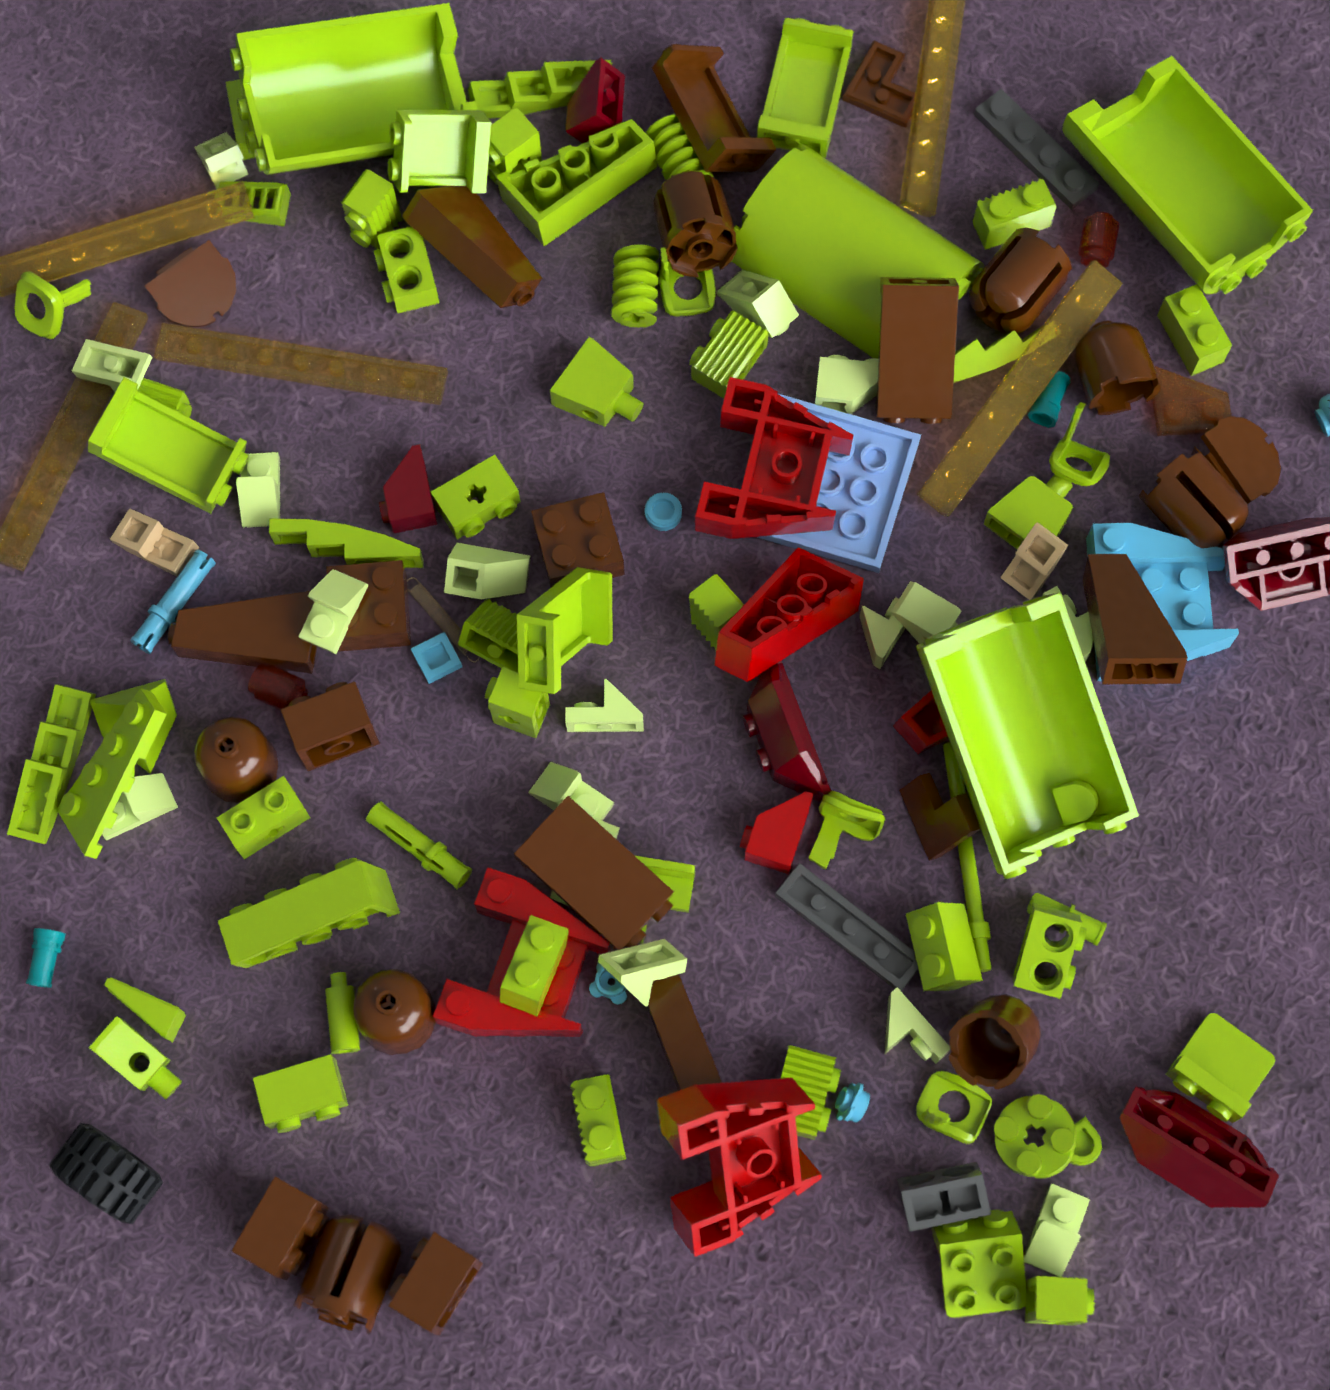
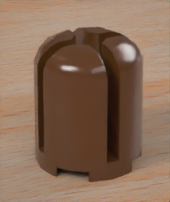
M687 170L671 175L662 183L661 189L657 190L653 200L658 229L671 268L683 276L699 277L698 272L707 271L719 266L720 270L724 269L733 260L738 247L736 244V232L721 185L709 174L704 175L700 171Z
M1026 227L1016 229L970 284L968 298L976 315L988 327L998 332L1007 334L1015 330L1018 334L1026 331L1066 283L1068 273L1072 269L1069 257L1062 247L1058 244L1055 248H1052L1047 242L1036 237L1040 232L1038 230Z
M1194 446L1192 456L1189 459L1184 454H1181L1156 475L1158 477L1156 480L1158 485L1148 495L1142 490L1138 497L1173 535L1187 538L1200 548H1220L1225 539L1230 540L1244 526L1249 509L1245 500Z
M352 1214L335 1216L324 1227L293 1305L300 1310L304 1302L318 1309L316 1313L319 1315V1320L349 1331H353L355 1323L364 1325L367 1334H370L401 1255V1245L397 1237L379 1223L371 1221L366 1229V1225L363 1224V1217Z

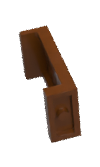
M672 44L665 48L662 56L652 66V70L705 171L754 172L759 170L777 149L771 138H751L714 68L715 64L724 55L722 48Z
M881 277L877 401L875 402L877 418H883V421L888 423H903L905 418H920V422L927 424L941 423L942 419H952L959 296L956 278Z
M569 796L559 804L514 853L515 860L525 869L528 868L605 938L614 947L615 951L625 949V947L637 946L647 935L642 930L652 918L658 923L674 906L669 901L674 891Z

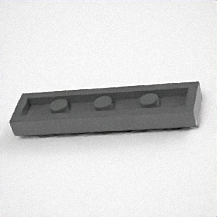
M1002 89L975 109L974 115L1038 178L1043 179L1047 187L1071 210L1098 189L1099 183Z
M800 863L775 893L776 898L892 988L896 989L898 987L902 991L919 970L915 952Z

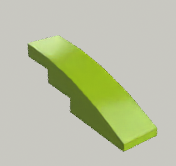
M596 60L544 62L541 71L507 72L504 80L470 81L467 89L470 102L476 101L478 110H482L488 119L502 118L516 107L523 115L567 106L569 100Z
M1051 321L1040 326L1022 340L1014 330L1003 335L985 349L977 339L971 341L955 352L954 383L987 373L1029 354L1059 335L1060 332Z
M269 518V534L275 545L307 544L311 557L344 556L347 565L402 560L405 568H424V560L420 548L385 534L346 524L311 519Z
M55 684L46 722H40L32 757L25 760L7 835L41 844L47 843L58 814L56 809L66 792L85 737L92 711L90 700L95 699L96 694Z

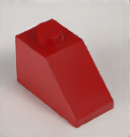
M806 791L757 815L753 827L746 825L740 847L746 849L744 860L789 874L814 794Z

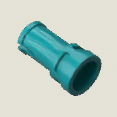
M1051 370L1048 373L1040 396L1035 398L1034 404L1028 412L1030 421L1047 428H1052L1056 425L1061 410L1060 403L1067 386L1070 384V377L1058 370Z
M34 928V942L31 946L34 951L26 984L45 988L52 987L51 982L57 954L61 953V946L65 941V933Z

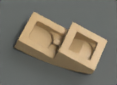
M130 508L110 538L114 544L176 577H178L194 555L195 550L199 549V546L193 540L164 528L159 521Z
M1037 522L1015 552L1016 556L1001 576V579L1029 600L1033 599L1052 573L1068 545Z

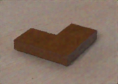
M873 40L844 92L842 100L906 128L921 102L922 95L892 83L905 59V54Z
M930 773L919 775L899 790L929 861L942 857L981 830L967 794L955 795L943 804Z

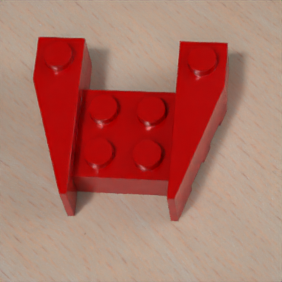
M729 377L721 409L720 427L753 434L754 438L741 489L704 481L695 516V531L729 539L832 530L836 510L817 507L816 505L829 451L850 455L854 435L830 421L827 423L808 412V408L797 402L792 403L778 395V391L768 385Z
M487 867L474 903L475 908L479 914L509 923L511 926L487 992L446 979L433 1014L434 1020L439 1025L474 1037H581L583 1033L582 1025L565 1019L588 950L599 954L611 952L610 943L525 879ZM531 915L569 929L566 948L538 1016L500 1002V987Z
M793 1078L699 1084L657 1099L661 1133L682 1160L709 1150L712 1181L670 1197L674 1229L694 1257L732 1243L744 1234L741 1228L759 1216L763 1221L775 1212L772 1206L793 1191L798 1196L822 1179L821 1172L798 1147L795 1116L816 1109L815 1103Z

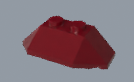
M1330 517L1305 518L1241 532L1223 545L1227 583L1257 610L1263 611L1330 594Z
M781 660L761 674L748 700L747 714L743 715V722L749 737L756 735L761 749L756 750V756L762 772L769 771L774 782L800 794L806 791L813 793V800L821 803L823 796L828 795L832 790Z
M1135 1087L1119 1118L1139 1164L1210 1208L1266 1207L1278 1181L1279 1174L1274 1168L1268 1166L1264 1156L1248 1136L1176 1092L1145 1090L1142 1087Z

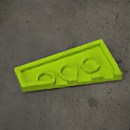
M139 688L132 700L125 706L123 713L110 732L105 735L93 757L83 767L81 774L71 789L63 796L60 805L56 809L84 856L94 859L98 858L103 847L98 843L105 827L112 829L118 816L113 811L122 791L129 793L135 781L134 766L138 759L145 760L167 715L151 691Z

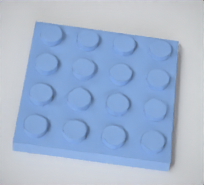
M779 394L792 403L797 402L808 408V412L827 423L830 421L854 436L850 455L829 451L816 505L817 507L836 510L833 529L829 531L760 536L757 538L795 549L800 547L818 556L879 573L921 435Z

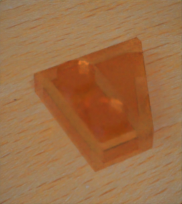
M1154 366L1162 385L1159 393L1152 399L1157 436L1206 433L1214 428L1216 421L1232 416L1228 392Z

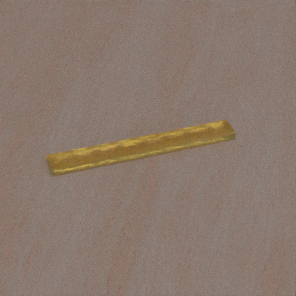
M929 0L900 198V206L924 217H932L936 214L965 0Z
M241 181L1 256L0 297L15 293L17 283L22 273L26 271H31L45 281L50 282L255 218L247 187Z
M1096 260L1089 263L917 493L920 498L943 516L949 517L1123 284Z
M113 302L94 341L133 350L148 320V316L144 312ZM75 378L0 529L1 564L24 572L113 391L109 385Z
M162 323L154 354L155 359L160 361L441 405L448 376V369L444 367Z

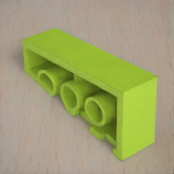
M630 119L589 136V142L577 147H572L570 144L558 149V155L541 162L538 159L525 163V168L510 175L506 171L495 177L504 203L543 246H546L658 166L654 141Z
M350 858L335 865L336 870L327 874L316 873L302 878L299 881L300 885L290 890L282 888L271 891L264 896L265 900L255 905L251 903L242 904L232 908L229 911V916L218 920L231 964L249 968L296 951L298 949L296 942L301 941L303 945H310L327 940L333 935L332 929L346 930L353 928L355 930L369 924L367 917L379 912L386 913L387 917L399 914L400 911L386 870L357 858Z

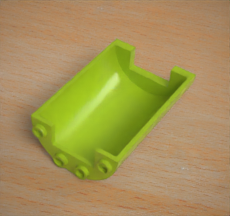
M445 3L236 33V48L230 49V58L233 70L239 73L242 98L237 99V107L240 120H247L249 131L245 132L247 149L249 154L255 153L258 170L263 171L266 175L394 155V145L390 142V124L396 120V110H478L476 101L467 102L454 56L458 33L450 4Z
M1173 56L1147 69L1133 94L1104 110L1093 99L1068 113L1064 120L1063 133L1205 294H1214L1219 291L1228 294L1240 284L1241 278L1245 275H1248L1250 279L1254 278L1267 266L1266 260L1287 241L1293 242L1299 238L1307 229L1304 223L1313 212L1311 207Z
M802 145L800 150L793 148L773 166L742 211L745 214L742 217V227L734 226L738 250L731 261L745 271L779 280L794 305L874 359H879L881 277L956 278L959 285V300L970 289V284L984 269V263L806 145Z
M1061 593L1024 601L1023 605L1005 607L976 617L925 639L926 646H924V643L916 646L996 872L1003 875L1004 879L1013 878L1027 871L1025 866L1038 861V857L1042 856L1041 850L1052 845L1053 848L1068 845L1075 841L1074 835L1087 829L1103 830L1104 834H1112L1127 827L1126 821L1139 816ZM1072 781L1089 783L1094 787L1099 797L1097 810L1089 819L1083 822L1064 826L1052 789L1057 785Z

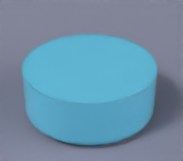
M657 493L648 499L645 505V518L652 528L659 531H668L675 528L681 520L682 506L674 495Z

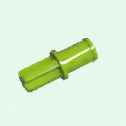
M1035 893L1032 896L1027 907L1028 914L1031 912L1033 903L1078 914L1082 921L1081 927L1087 929L1085 940L1093 943L1095 946L1098 945L1107 923L1098 921L1075 910L1074 904H1071L1069 907L1041 893ZM1053 924L1054 926L1060 928L1059 933L1063 934L1064 931H1067L1066 927H1064L1063 925Z

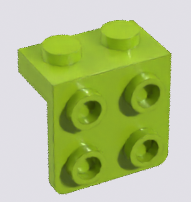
M1210 1013L1204 1018L1165 1075L1173 1080V1085L1181 1092L1191 1097L1195 1096L1205 1103L1207 1110L1215 1117L1225 1122L1234 1123L1243 1118L1252 1104L1248 1101L1275 1064V1057L1216 1013Z
M990 1210V1215L932 1227L933 1239L940 1255L944 1308L949 1317L957 1318L1022 1309L1026 1306L1027 1291L1022 1233L1012 1211Z

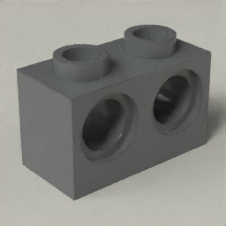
M977 1162L897 1178L909 1231L991 1214L983 1175Z

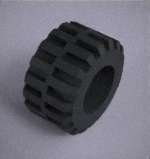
M80 1123L49 1163L54 1175L90 1203L122 1223L133 1224L163 1184L160 1175L148 1164L102 1131L85 1123Z

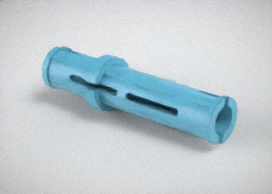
M195 550L194 555L158 604H153L149 608L148 613L150 615L130 639L135 646L140 645V650L151 654L152 649L168 627H170V624L176 622L175 618L178 615V610H182L208 572L215 566L216 562L212 558L205 559L208 555L203 551Z

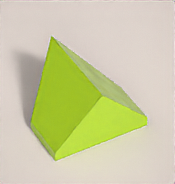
M166 679L90 700L99 729L104 738L115 725L125 706L132 700L139 688L151 691L167 715L145 760L138 759L136 762L149 774L153 770L177 716Z

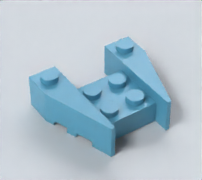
M1134 523L1092 524L1086 538L1087 557L1088 554H1127L1186 650L1187 661L1221 651L1231 646L1238 636L1239 630L1213 629L1208 571H1222L1224 569L1223 548H1200L1187 538ZM1095 649L1097 681H1101V675Z

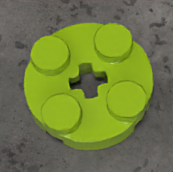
M1036 1094L1016 1099L1004 1108L994 1125L995 1146L998 1154L1005 1165L1019 1175L1035 1178L1054 1176L1070 1163L1074 1154L1073 1151L1076 1146L1074 1122L1061 1104L1049 1099L1045 1095ZM1034 1127L1036 1130L1043 1128L1047 1132L1042 1136L1044 1142L1042 1146L1037 1147L1035 1143L1027 1145L1024 1142V1139L1028 1137L1027 1130Z

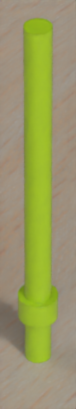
M946 743L943 745L950 797L953 798L955 795L964 794L965 786L951 743ZM971 836L958 845L968 921L980 971L988 972L992 970L987 941L991 939L989 922L984 921Z

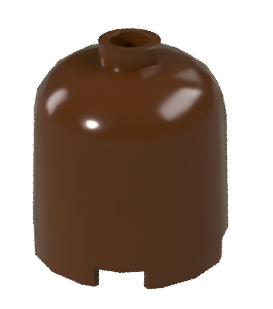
M1101 321L1095 324L1079 340L1075 351V361L1090 409L1096 408L1098 415H1111L1131 410L1130 403L1138 401L1143 397L1146 402H1149L1159 393L1162 386L1145 341L1136 327L1125 322Z
M233 716L217 719L207 725L198 736L194 750L196 767L210 791L223 801L241 803L276 781L278 769L277 752L261 729L247 719ZM222 745L225 747L224 752L221 751Z
M399 969L381 970L369 976L359 986L353 1001L354 1019L364 1039L374 1049L389 1055L406 1054L420 1048L431 1037L436 1024L433 1018L436 1005L428 989L412 974ZM387 997V1002L381 1005L383 999ZM392 997L396 1000L395 1004L392 1003Z
M1007 994L989 996L977 1002L950 1030L949 1044L951 1053L948 1055L949 1061L956 1073L970 1085L976 1086L978 1083L986 1087L1002 1089L1015 1082L1036 1053L1041 1037L1039 1020L1032 1008L1019 998Z

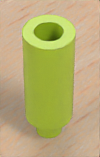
M346 972L330 974L331 987L325 989L331 1053L357 1052L360 1050L358 1025L353 1015L354 986L347 985Z

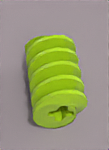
M676 115L665 116L648 128L646 134L654 141L656 161L659 167L662 168V174L666 180L671 175L687 170L700 171L704 175L709 174L713 177L712 172H706Z
M630 245L621 248L614 255L615 267L613 268L614 281L612 285L614 291L612 294V304L614 306L611 308V316L617 323L623 326L646 328L654 325L657 321V317L652 315L657 311V303L653 300L658 297V290L654 287L658 285V277L655 274L659 271V264L656 262L659 258V250L649 245Z

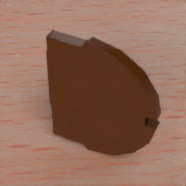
M210 240L195 250L191 247L157 270V277L144 285L158 304L157 310L169 321L184 327H204L216 322L213 315L218 312L223 317L230 309L236 293L235 272L228 258L222 257Z
M1229 416L1216 421L1214 428L1200 436L1210 450V453L1204 457L1240 493L1245 502L1249 504L1260 495L1267 496L1278 484L1281 472L1279 454L1273 442L1268 445L1264 439L1268 435L1258 425L1246 418Z

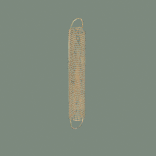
M421 583L418 584L421 586L420 588L425 589L424 592H426V595H428L429 592L426 590V588L422 587ZM431 594L428 595L431 597L430 599L434 601L433 603L438 605L437 607L440 608L439 610H441L442 607L439 605V603L432 597ZM444 609L441 610V611L444 612L443 614L446 615L445 617H447V618L450 619L449 621H451L452 623H455V622L452 620V618L445 612ZM456 623L453 624L454 626L457 627L456 629L462 631V629L458 628V625H457Z

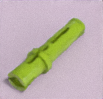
M382 801L378 802L370 810L366 817V822L372 824L396 844L422 862L421 866L425 870H433L456 889L461 888L469 879L472 868L467 867L447 852V846L442 842L435 843L412 824L393 812Z

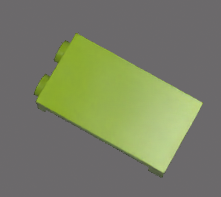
M784 18L782 37L763 115H760L757 138H771L776 148L789 151L793 148L800 150L802 145H806L826 158L852 48V30L845 29L839 25L828 26L812 23L803 18Z
M124 377L88 440V452L209 514L212 513L216 504L223 506L232 490V486L228 485V482L233 472L240 475L248 461L249 455L244 453L247 441L240 438L238 442H235L137 391V383Z
M577 567L517 614L519 688L555 694L561 689V666L588 643L608 646L613 641L612 574L610 572Z

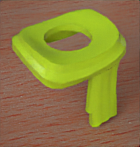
M662 247L660 249L661 267L658 275L665 311L671 316L678 317L707 313L712 310L715 304V281L712 269L698 272L699 277L696 278L702 284L700 295L691 300H684L678 297L674 291L676 281L683 277V275L671 268L666 249Z
M23 272L16 288V319L19 324L30 332L47 339H53L61 331L64 307L80 302L91 295V283L88 279H85L59 292L52 284L33 272ZM29 293L36 294L43 301L45 306V316L43 319L34 317L28 310L26 304Z
M1080 402L1075 407L1064 437L1053 449L1049 462L1051 471L1056 476L1080 486H1090L1096 484L1106 473L1110 464V455L1071 440L1085 407V403ZM1077 457L1083 459L1091 465L1092 470H1077L1066 462V458Z
M831 791L828 795H824L819 806V812L824 821L809 855V860L826 870L830 859H834L841 832H845L863 841L876 839L885 822L883 812L836 791Z
M937 1071L927 1080L916 1106V1114L925 1126L962 1143L971 1144L975 1142L985 1123L992 1105V1098L978 1085H970L958 1074L948 1071ZM946 1092H960L968 1100L969 1112L964 1120L950 1122L949 1114L939 1110V1099Z

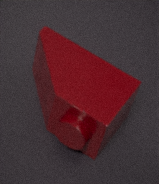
M602 57L594 62L567 106L565 132L582 144L589 142V136L622 123L625 75Z
M413 445L383 486L385 500L379 501L383 524L390 522L394 534L438 525L421 445Z

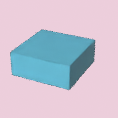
M445 632L411 648L412 654L428 684L463 667Z

